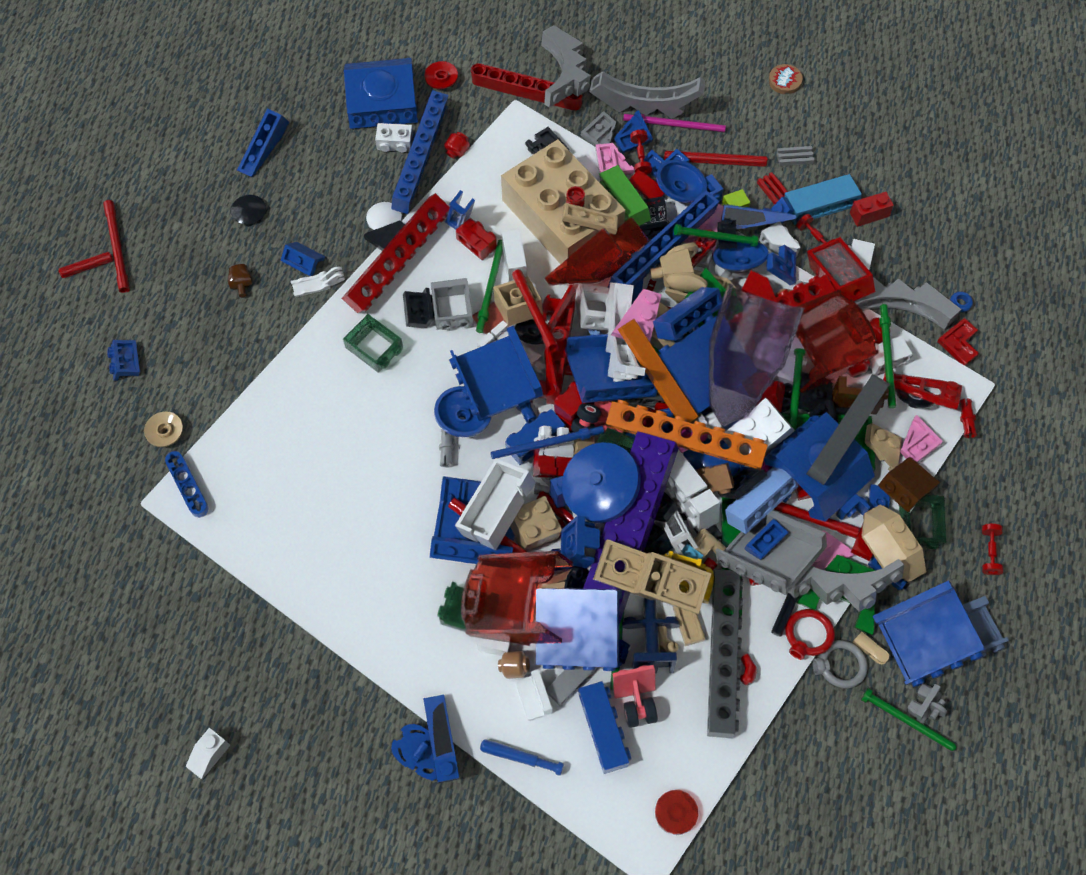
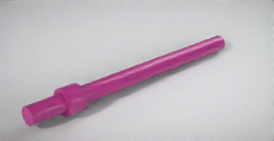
M624 114L623 121H629L634 115ZM641 114L645 123L717 132H725L726 125L649 117Z

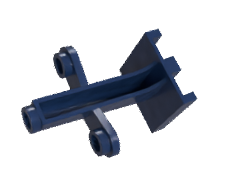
M643 598L644 619L636 620L635 617H627L622 622L624 629L645 628L646 653H634L632 669L643 665H654L655 673H657L658 667H669V673H674L677 653L660 652L658 627L665 626L669 629L680 627V622L674 616L657 619L656 600Z

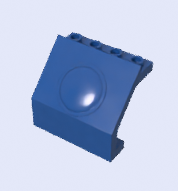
M412 58L344 65L346 106L350 129L377 126L378 123L405 124L418 122Z
M827 412L821 417L815 415L810 417L808 421L797 428L794 433L784 439L780 445L764 457L765 465L785 470L807 492L814 503V506L808 511L810 517L824 522L875 477L868 452L855 440L852 441L824 485L806 475L839 425Z
M443 476L434 536L431 539L429 558L510 569L513 547L499 544L497 549L494 550L482 545L479 541L476 542L464 537L455 527L460 515L448 507L453 498H457L467 506L481 481ZM509 527L505 536L514 542L515 535L511 527Z

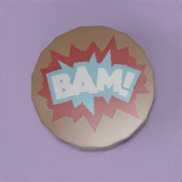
M777 65L769 74V85L780 94H792L801 87L803 76L792 65Z

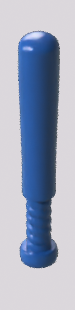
M484 739L480 745V750L484 753L532 767L537 766L554 771L558 776L561 775L564 763L562 762L558 764L538 758L536 755Z

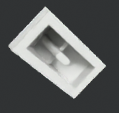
M510 621L478 641V650L499 656L508 653L514 634V623Z

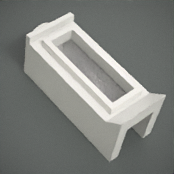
M678 510L675 511L668 522L660 521L678 555L684 556L678 544L687 539L694 549L698 548Z

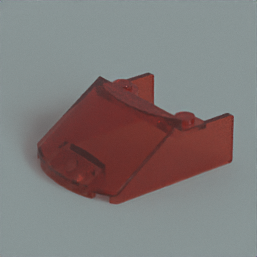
M629 218L617 228L616 234H609L605 228L601 229L544 279L549 286L604 283L610 280L611 276L632 258V255L643 247L649 239L635 220Z
M836 290L775 315L763 328L764 331H768L779 326L785 335H796L807 351L815 367L810 370L809 377L811 380L800 389L801 393L833 381L879 353L874 342L877 339L869 320L852 299L848 300L841 295V290Z
M558 551L479 555L477 558L479 561L474 570L470 569L462 594L461 616L462 620L465 621V633L470 637L530 646V643H562L561 637L545 629L541 623L534 622L536 589H539V583H547L553 578L555 567H572L573 562Z

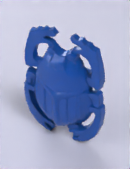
M416 724L404 726L401 729L403 732L402 739L398 741L393 740L391 749L394 757L403 766L412 770L417 766L418 769L415 772L421 777L431 781L437 779L428 730ZM412 730H420V731L425 732V734H423V733H418V732H416V733H410V731H412ZM398 748H401V753L406 761H403L400 757ZM428 768L433 769L434 771L428 774L425 773L423 769Z

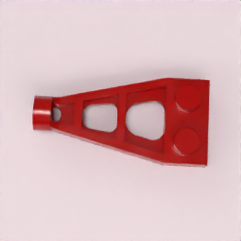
M893 371L896 389L937 405L957 410L962 385L954 381L947 382L896 374ZM924 387L940 389V394L935 395L924 390Z

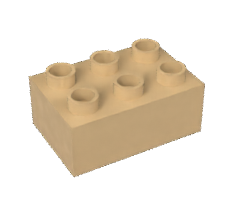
M558 139L501 175L502 201L567 272L623 235L625 209ZM578 186L584 190V208L618 216L616 234L562 221L563 207L567 201L566 194L568 189Z

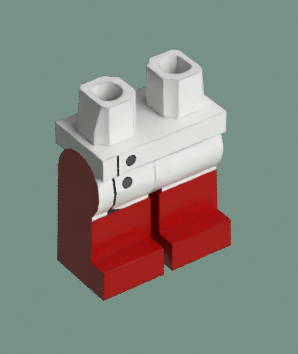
M539 427L538 437L534 439V442L556 437L552 436V427ZM557 428L556 436L569 434V428ZM574 441L535 449L533 477L558 478L563 476L568 463L573 458Z

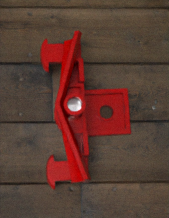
M569 285L562 299L550 298V294H548L542 304L545 321L547 322L548 315L552 316L547 326L559 346L555 352H548L547 348L544 351L546 381L539 380L543 391V396L539 398L546 399L548 404H554L556 397L561 394L564 375L573 376L565 353L567 339L571 336L575 311L576 289L573 285Z

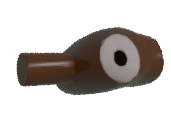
M245 264L231 266L228 274L230 289H238L240 298L246 297L245 287L253 284L251 273Z

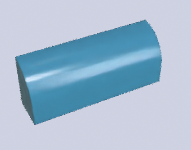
M848 174L786 192L784 197L788 199L795 210L792 214H796V219H793L792 222L796 225L806 214H810L813 219L850 209L854 201L861 199L862 194L851 175Z

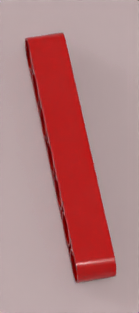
M479 63L471 67V78L474 85L545 103L546 89L555 83ZM572 93L570 96L554 104V106L569 110H579L582 107V94L576 96Z

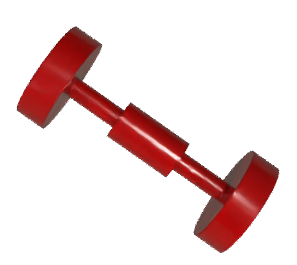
M636 130L630 134L631 142L638 144L637 153L640 160L639 163L635 164L634 171L640 170L647 175L652 171V165L650 162L644 161L645 152L642 143L647 141L648 135L645 130Z
M810 214L804 215L797 222L796 227L800 231L807 227L819 242L827 243L823 239L824 236L816 228L813 229L810 226L813 221V217Z
M990 523L982 526V534L990 536L988 556L991 563L982 565L983 574H1003V565L995 563L997 543L994 542V536H999L1003 533V527L999 524Z

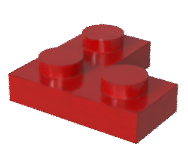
M965 318L943 334L937 341L950 355L965 366L979 354L966 342L978 330Z

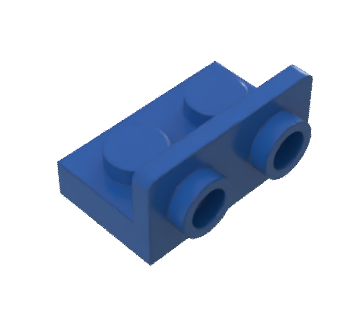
M113 340L111 347H108L107 350L108 358H111L109 372L113 374V380L118 381L119 376H139L140 368L136 340Z

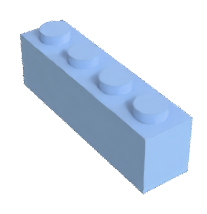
M775 467L769 469L765 478L741 498L730 504L725 510L727 523L747 534L798 487V483L785 470Z

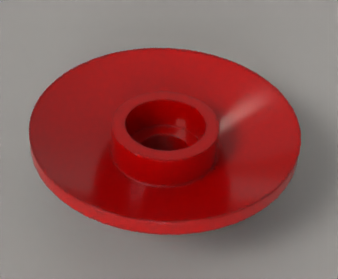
M438 61L426 68L424 77L429 86L436 89H445L451 87L457 81L458 71L453 64L446 61Z

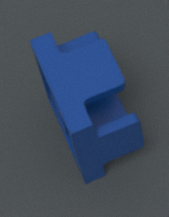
M577 515L561 530L560 568L568 569L571 566L588 568L595 562L594 557L585 556V547L591 549H598L600 547V530L595 528V523L586 522L585 517Z

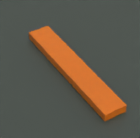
M632 319L617 330L640 365L646 368V374L673 415L686 418V422L689 423L699 417L636 320Z

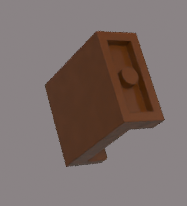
M839 376L833 388L832 400L835 407L850 408L862 388L847 387V376ZM888 388L871 414L877 415L880 408H883L884 400L888 399Z
M908 457L889 471L878 486L904 510L909 512L921 499L927 498L940 482L914 459Z

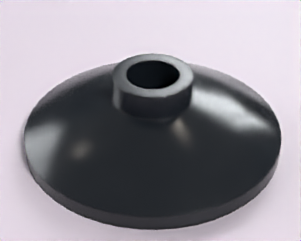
M534 319L516 324L515 330L521 341L532 345L544 344Z
M899 389L897 391L898 398L912 408H927L935 404Z

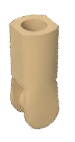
M863 632L852 642L878 664H885L889 659V653Z

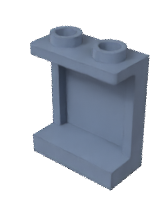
M986 596L963 604L986 651L992 650L996 653L1005 649L1004 645L1009 639L1008 637H1002L986 608L989 601ZM986 652L982 653V654H983V657H982V658H984L985 656H987Z

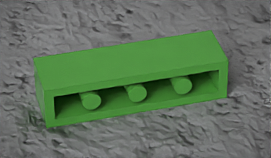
M619 165L599 174L601 179L599 183L625 209V224L628 223L631 229H634L651 220L648 206Z

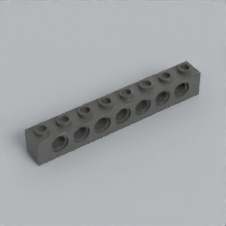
M715 569L707 736L732 739L735 732L738 733L739 720L736 719V711L739 712L740 699L736 698V691L740 690V678H737V670L741 668V658L737 657L738 650H741L742 643L741 637H738V630L742 628V617H739V610H742L743 598H739V590H743V578H740L739 574L731 570ZM723 589H731L734 595L726 596L723 593ZM730 608L733 615H724L722 609ZM728 629L732 635L725 636L721 630ZM721 649H728L731 655L724 656L721 653ZM727 669L730 672V676L724 677L721 675L720 670ZM719 690H727L730 696L727 698L722 697ZM718 711H727L729 718H721Z

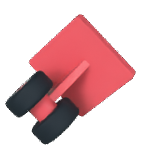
M612 401L594 402L593 405L589 403L580 404L577 410L578 418H575L571 425L573 432H578L579 429L586 427L590 429L602 426L604 433L599 435L615 444L620 442L624 432L607 427L606 425ZM627 413L624 416L626 422L629 421L632 413Z
M643 665L635 669L620 670L613 673L615 699L634 696L635 703L634 701L624 703L628 727L639 726V719L643 718L646 719L648 724L656 723L658 716L653 698H644L642 704L640 699L641 693L655 691L654 665Z

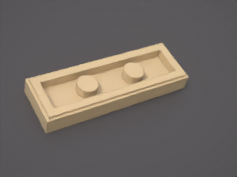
M569 203L564 204L562 221L616 234L618 216Z

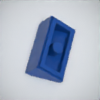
M773 519L745 546V550L761 560L789 532Z

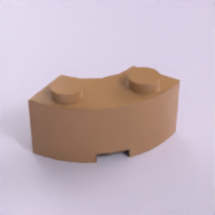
M729 462L695 469L707 485V488L699 492V494L710 489L713 494L718 491L719 495L731 492L730 488L735 486Z

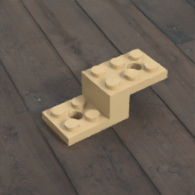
M607 539L593 580L649 600H659L699 614L712 573L654 552L644 553ZM618 560L625 564L623 572H618L615 569V563ZM683 580L689 583V590L686 593H683L679 588Z

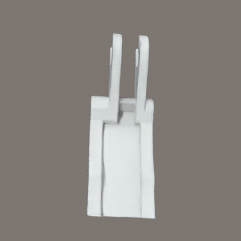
M334 267L328 272L322 271L314 276L291 281L294 296L299 297L328 290L331 288L330 286L344 281L345 278L342 277L344 276L343 271H339L342 270V267Z

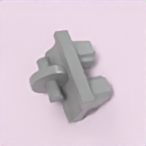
M922 684L918 690V696L925 699L923 704L912 700L908 706V712L917 717V721L923 725L929 715L935 720L938 715L945 717L947 710L943 707L946 702L940 699L942 696L939 692L941 687L936 684L933 687Z

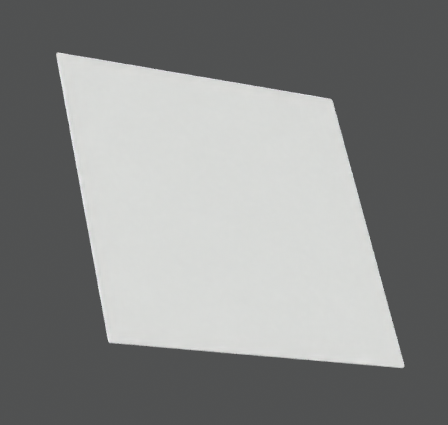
M514 100L410 211L402 222L406 224L422 204L434 193L450 207L449 204L461 190L463 195L459 205L465 208L472 198L475 200L470 218L475 222L479 221L487 232L491 231L496 236V243H498V240H502V231L520 229L527 265V276L541 297L542 304L548 294H550V298L562 299L569 285H573L575 289H577L579 283L608 286L611 276L620 269V257L624 256V250L616 247L619 238L567 272L502 201L501 175L534 155L528 151L525 142L529 139L535 142V134L548 126L598 182L601 181L595 146L521 102ZM627 174L626 177L629 180L634 174ZM641 193L639 194L643 200L646 199ZM665 194L663 195L666 201L667 220L670 222L691 204L678 202ZM428 213L429 218L433 220V216ZM446 219L442 223L439 221L436 225L438 227L432 235H427V241L422 247L418 246L415 249L416 254L414 257L404 262L406 266L399 273L396 272L393 275L395 279L388 286L385 285L382 288L383 293L377 299L374 297L371 301L372 306L366 312L356 313L341 298L382 252L379 248H376L183 456L209 509L204 517L198 518L192 515L170 471L142 500L141 506L425 722H427L423 698L444 694L454 744L627 875H670L815 656L806 655L803 660L796 659L789 653L791 645L787 640L785 629L781 637L771 633L787 595L775 592L763 584L751 586L749 578L742 576V628L738 630V637H741L742 643L737 657L741 658L745 654H749L757 667L755 681L748 685H744L740 680V690L736 691V698L740 699L739 712L736 711V719L739 720L738 733L735 732L732 739L707 736L713 588L709 604L702 603L700 612L697 614L705 641L685 646L679 627L674 629L667 628V638L678 644L674 673H669V667H658V671L655 673V691L640 694L641 704L644 698H653L658 716L656 723L648 724L646 719L643 718L639 719V726L628 727L624 703L634 701L635 703L634 696L615 699L614 691L610 690L611 671H603V667H598L578 687L581 688L603 681L604 687H609L611 693L609 702L611 707L615 706L618 719H615L617 727H622L625 737L622 742L624 748L628 747L631 754L628 767L603 774L578 695V688L560 706L548 695L552 714L528 721L516 686V681L522 678H505L498 669V661L502 659V656L480 652L477 648L478 641L512 621L514 623V634L510 651H523L530 660V670L523 678L531 676V671L539 669L546 689L564 671L563 666L555 665V669H543V665H536V622L533 617V611H521V600L533 599V588L524 587L513 578L512 564L517 556L512 553L510 569L429 558L431 539L434 536L443 476L482 482L495 460L491 458L490 453L505 449L507 437L512 433L519 432L526 424L521 411L517 407L491 417L489 425L481 433L471 437L453 436L452 466L448 467V464H446V467L440 466L441 451L439 450V444L441 443L442 428L438 425L434 416L435 403L444 391L453 387L464 386L458 383L455 375L458 373L457 369H452L449 361L452 358L450 351L453 350L454 355L459 356L477 349V342L489 332L491 333V330L501 321L505 322L495 304L493 290L488 310V321L485 322L483 333L476 332L477 316L482 307L496 249L489 253L484 260H481L456 239V230L445 223ZM417 225L418 230L422 232L421 226ZM737 231V235L745 236V235H743L742 233H740V232ZM623 232V235L620 237L626 239L625 233ZM408 238V239H407V243L411 245L412 242H411V240ZM634 238L628 240L630 242H633L637 246H640L642 248L644 247ZM717 239V242H716L715 250H716L717 248H719L718 239ZM396 250V255L400 258L401 254ZM503 252L494 286L508 282ZM712 256L708 270L713 275L721 276L725 269L715 264ZM767 260L759 267L752 269V271L768 278L774 295L783 288L794 290L793 287L796 283L789 285L767 271ZM385 263V268L387 270H390V266L387 263ZM695 266L694 270H698L701 272H703V270L705 269ZM796 266V281L809 283L808 280L814 276ZM651 273L643 279V289L647 288L651 279ZM373 276V280L379 283L378 277ZM738 277L733 280L732 284L738 292L741 291L747 278ZM467 278L473 325L465 328L454 327L448 330H437L434 316V320L428 328L406 327L403 293L405 291L422 293L425 288H429L430 295H432L431 282ZM663 278L653 279V281H657L653 292L662 294L660 303L671 308L678 303L665 293L666 287H664ZM362 288L363 295L367 297V291ZM465 294L437 298L440 317L467 314ZM741 297L740 303H748ZM833 297L828 307L819 305L799 315L808 328L828 317L837 320L840 313L838 311L840 304ZM586 300L588 310L606 312L605 302ZM575 304L570 337L589 336V331L580 327ZM870 309L853 314L842 323L846 338L816 353L810 352L807 338L800 336L799 333L782 342L807 351L804 358L808 360L802 372L832 382L833 388L839 376H847V387L863 389L871 375L874 374L870 366H868L866 373L851 377L848 372H843L840 363L843 362V356L849 352L858 349L862 353L867 352L871 344L864 340L862 329L871 319L881 318V316ZM548 315L546 324H548L552 316ZM891 322L890 337L896 338L902 335L912 352L909 362L893 368L894 373L947 382L954 381L962 385L960 400L965 399L966 403L967 398L971 399L973 414L976 415L995 384ZM601 330L602 334H608V330ZM765 331L754 336L758 349L763 336L769 337ZM525 343L542 356V362L545 364V344L532 345ZM767 350L761 366L792 377L795 359ZM885 372L877 374L876 376L883 380ZM546 373L542 376L536 374L538 380L546 381ZM564 375L561 394L567 390L571 382L575 381L573 376ZM752 379L743 382L746 385L754 384ZM924 387V389L935 395L940 394V389ZM895 388L896 408H888V399L884 400V406L880 408L877 415H869L872 416V423L901 437L902 447L914 417L918 415L943 441L939 447L918 462L920 466L935 477L964 433L963 423L960 421V404L957 410L937 404L927 408H912L898 398V389ZM536 398L533 400V404L531 403V407L537 417L544 411L547 412L550 409L554 411V404L546 403V399ZM740 407L739 409L736 410V412L738 413V415L740 416V418H742V416H741L742 407ZM798 409V414H809V413H810V412H807V411ZM633 413L631 414L628 422H631L634 419L635 415ZM600 435L594 436L595 443L606 442L615 444ZM622 435L620 442L616 445L630 453L633 441ZM901 453L899 456V464L906 460V458ZM511 455L497 458L529 471L533 477L534 456L521 465ZM876 455L875 477L856 493L858 496L865 498L867 502L870 485H878L889 472L888 468L890 467L884 460L880 461ZM180 473L178 480H185L188 477V473ZM533 477L535 482L540 483V485L549 486L540 477ZM535 485L527 497L523 496L525 500L523 505L536 500L540 494H534ZM189 488L186 491V496L194 495L196 489ZM795 490L786 502V504L807 511L814 506L812 498L798 501ZM714 492V495L720 501L719 522L716 523V526L721 532L722 497H720L718 492ZM890 497L889 509L898 513L905 522L913 508L907 512ZM197 500L193 501L196 505L197 510L200 511L201 506L199 505ZM567 505L563 506V508H565L568 512H570L573 515L572 511ZM773 510L820 531L825 530L850 549H852L856 540L835 530ZM838 511L830 517V519L860 528L864 521L863 515L858 511L850 518L846 516L842 521L836 516ZM555 514L557 520L561 519L558 515ZM655 520L654 524L664 530L661 522ZM685 520V524L687 525L691 534L695 538L697 535L696 532L689 525L688 521ZM605 524L598 528L600 530V537L602 536ZM677 525L671 528L674 536L681 532ZM514 537V542L519 545L516 537ZM560 538L532 549L543 552L550 559L552 564L551 575L575 567L571 566L568 569L560 568ZM685 540L678 544L680 549L682 550L688 542ZM585 547V556L594 557L597 549ZM674 547L670 550L673 551V553L678 554ZM710 550L709 553L705 557H703L702 564L709 557L717 564V567L715 569L721 570V565L718 564L716 554L712 550ZM857 555L850 558L854 562L871 568L868 565L870 561ZM630 593L624 610V618L635 617L636 620L644 619L643 597ZM819 599L815 610L826 615L833 624V627H835L850 603L839 599L826 605ZM656 600L657 619H665L670 616L675 617L673 605ZM796 602L791 615L799 610L809 608L799 605ZM801 618L794 626L796 639L804 642L808 647H818L826 639L827 633L824 625L815 618ZM623 628L620 661L622 666H620V670L632 669L634 653H646L645 628ZM728 629L721 630L725 636L732 635ZM721 649V653L724 656L731 655L728 649ZM742 662L740 670H737V678H740L745 671ZM727 669L720 670L721 675L724 677L730 676V672ZM719 690L722 697L727 698L730 696L727 690ZM718 711L721 718H729L727 711ZM487 739L536 755L538 758L556 764L562 762L564 763L562 773L558 776L554 771L537 766L532 767L484 753L480 750L481 742Z

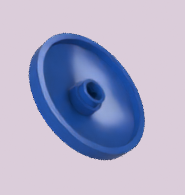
M606 442L595 443L583 448L573 456L563 474L562 493L567 506L573 513L585 517V520L589 522L604 523L617 519L630 509L638 496L641 484L638 464L629 452L616 444Z

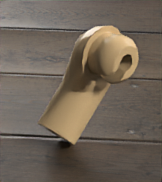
M659 626V647L664 652H677L678 644L667 638V627Z

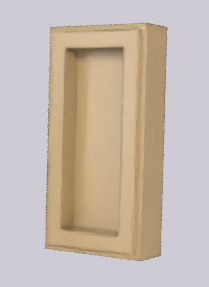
M673 606L675 617L680 622L679 629L684 645L688 646L705 641L698 615Z

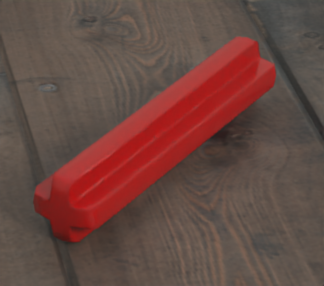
M105 252L59 268V273L62 278H66L112 262L113 258L110 252Z

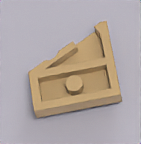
M873 423L869 424L866 429L865 444L870 450L874 451L880 461L884 460L890 466L888 470L891 471L899 464L902 438Z

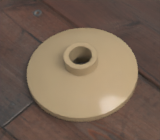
M159 412L153 415L144 427L146 439L150 444L157 447H167L174 444L183 432L181 419L172 412ZM164 430H168L167 433L162 434Z

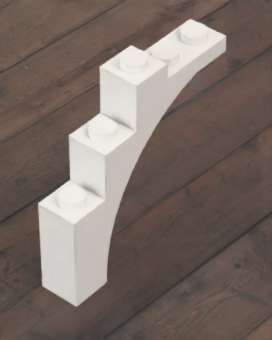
M610 282L604 328L609 329L606 352L611 353L608 376L612 377L615 382L625 381V379L632 380V378L637 379L638 375L645 376L646 368L639 366L635 355L624 339L611 335L631 307L634 285Z

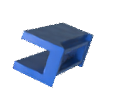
M461 190L449 204L450 209L445 221L446 224L455 230L470 218L475 200L472 198L465 208L460 206L463 195Z

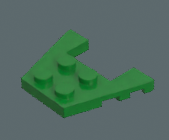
M836 555L824 569L825 571L846 574L875 571L840 555ZM810 589L799 598L797 604L815 610L820 598ZM842 595V597H841L840 599L843 600V601H845V602L850 603V602ZM875 604L859 612L854 625L855 629L873 635Z

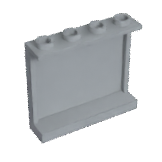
M772 510L747 534L740 532L724 551L718 548L715 551L718 564L722 567L731 569L741 576H746L758 584H763L775 592L787 595L827 548L825 532ZM775 519L789 533L760 560L745 550V546L771 520Z

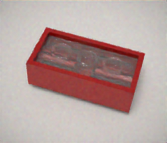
M841 237L807 251L810 268L816 276L822 277L827 275L837 293L834 298L841 307L876 292L873 274Z

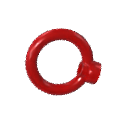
M803 609L792 614L785 628L787 640L791 645L789 653L799 660H803L806 655L817 656L825 653L830 649L835 638V630L829 618L813 609ZM812 617L824 625L827 635L823 644L818 647H808L804 642L796 639L794 626L801 618Z

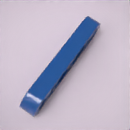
M177 451L168 453L165 457V463L188 509L193 516L198 518L204 517L209 508L185 459ZM176 458L180 467L176 468L172 459ZM180 473H188V477L185 480H178ZM189 488L196 489L195 494L192 496H186V491ZM197 500V502L201 506L200 511L197 510L196 505L193 501Z

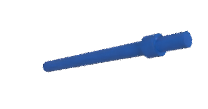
M602 426L590 429L586 427L579 429L578 432L492 451L490 454L491 458L495 459L578 439L587 440L591 436L603 434L604 429Z

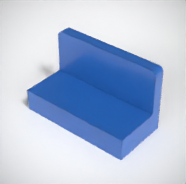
M298 242L285 244L280 261L312 276L317 263L325 260V256Z

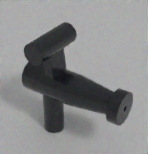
M827 400L819 403L809 413V417L823 415L827 412L839 424L837 415H846L850 408L835 407L833 400Z

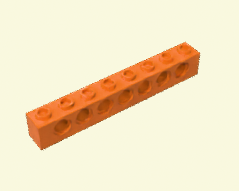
M618 400V402L612 401L606 420L607 427L635 435L637 431L674 441L678 447L761 470L768 446L764 444L765 441L754 437L752 440L746 439L744 434L733 432V435L725 433V429L720 427L710 429L702 422L694 421V424L686 422L687 419L680 416L671 418L667 417V413L656 410L653 413L648 411L647 407L637 405L635 408L629 406V402ZM627 413H633L635 418L631 422H626L624 416ZM647 418L654 420V424L649 428L643 426V421ZM664 424H671L673 430L670 433L663 432L662 427ZM684 429H690L693 434L690 438H683L681 432ZM708 434L712 437V441L704 444L700 440L701 436ZM722 440H729L731 447L729 449H722L720 442ZM747 445L750 447L751 452L748 455H743L740 453L739 448Z

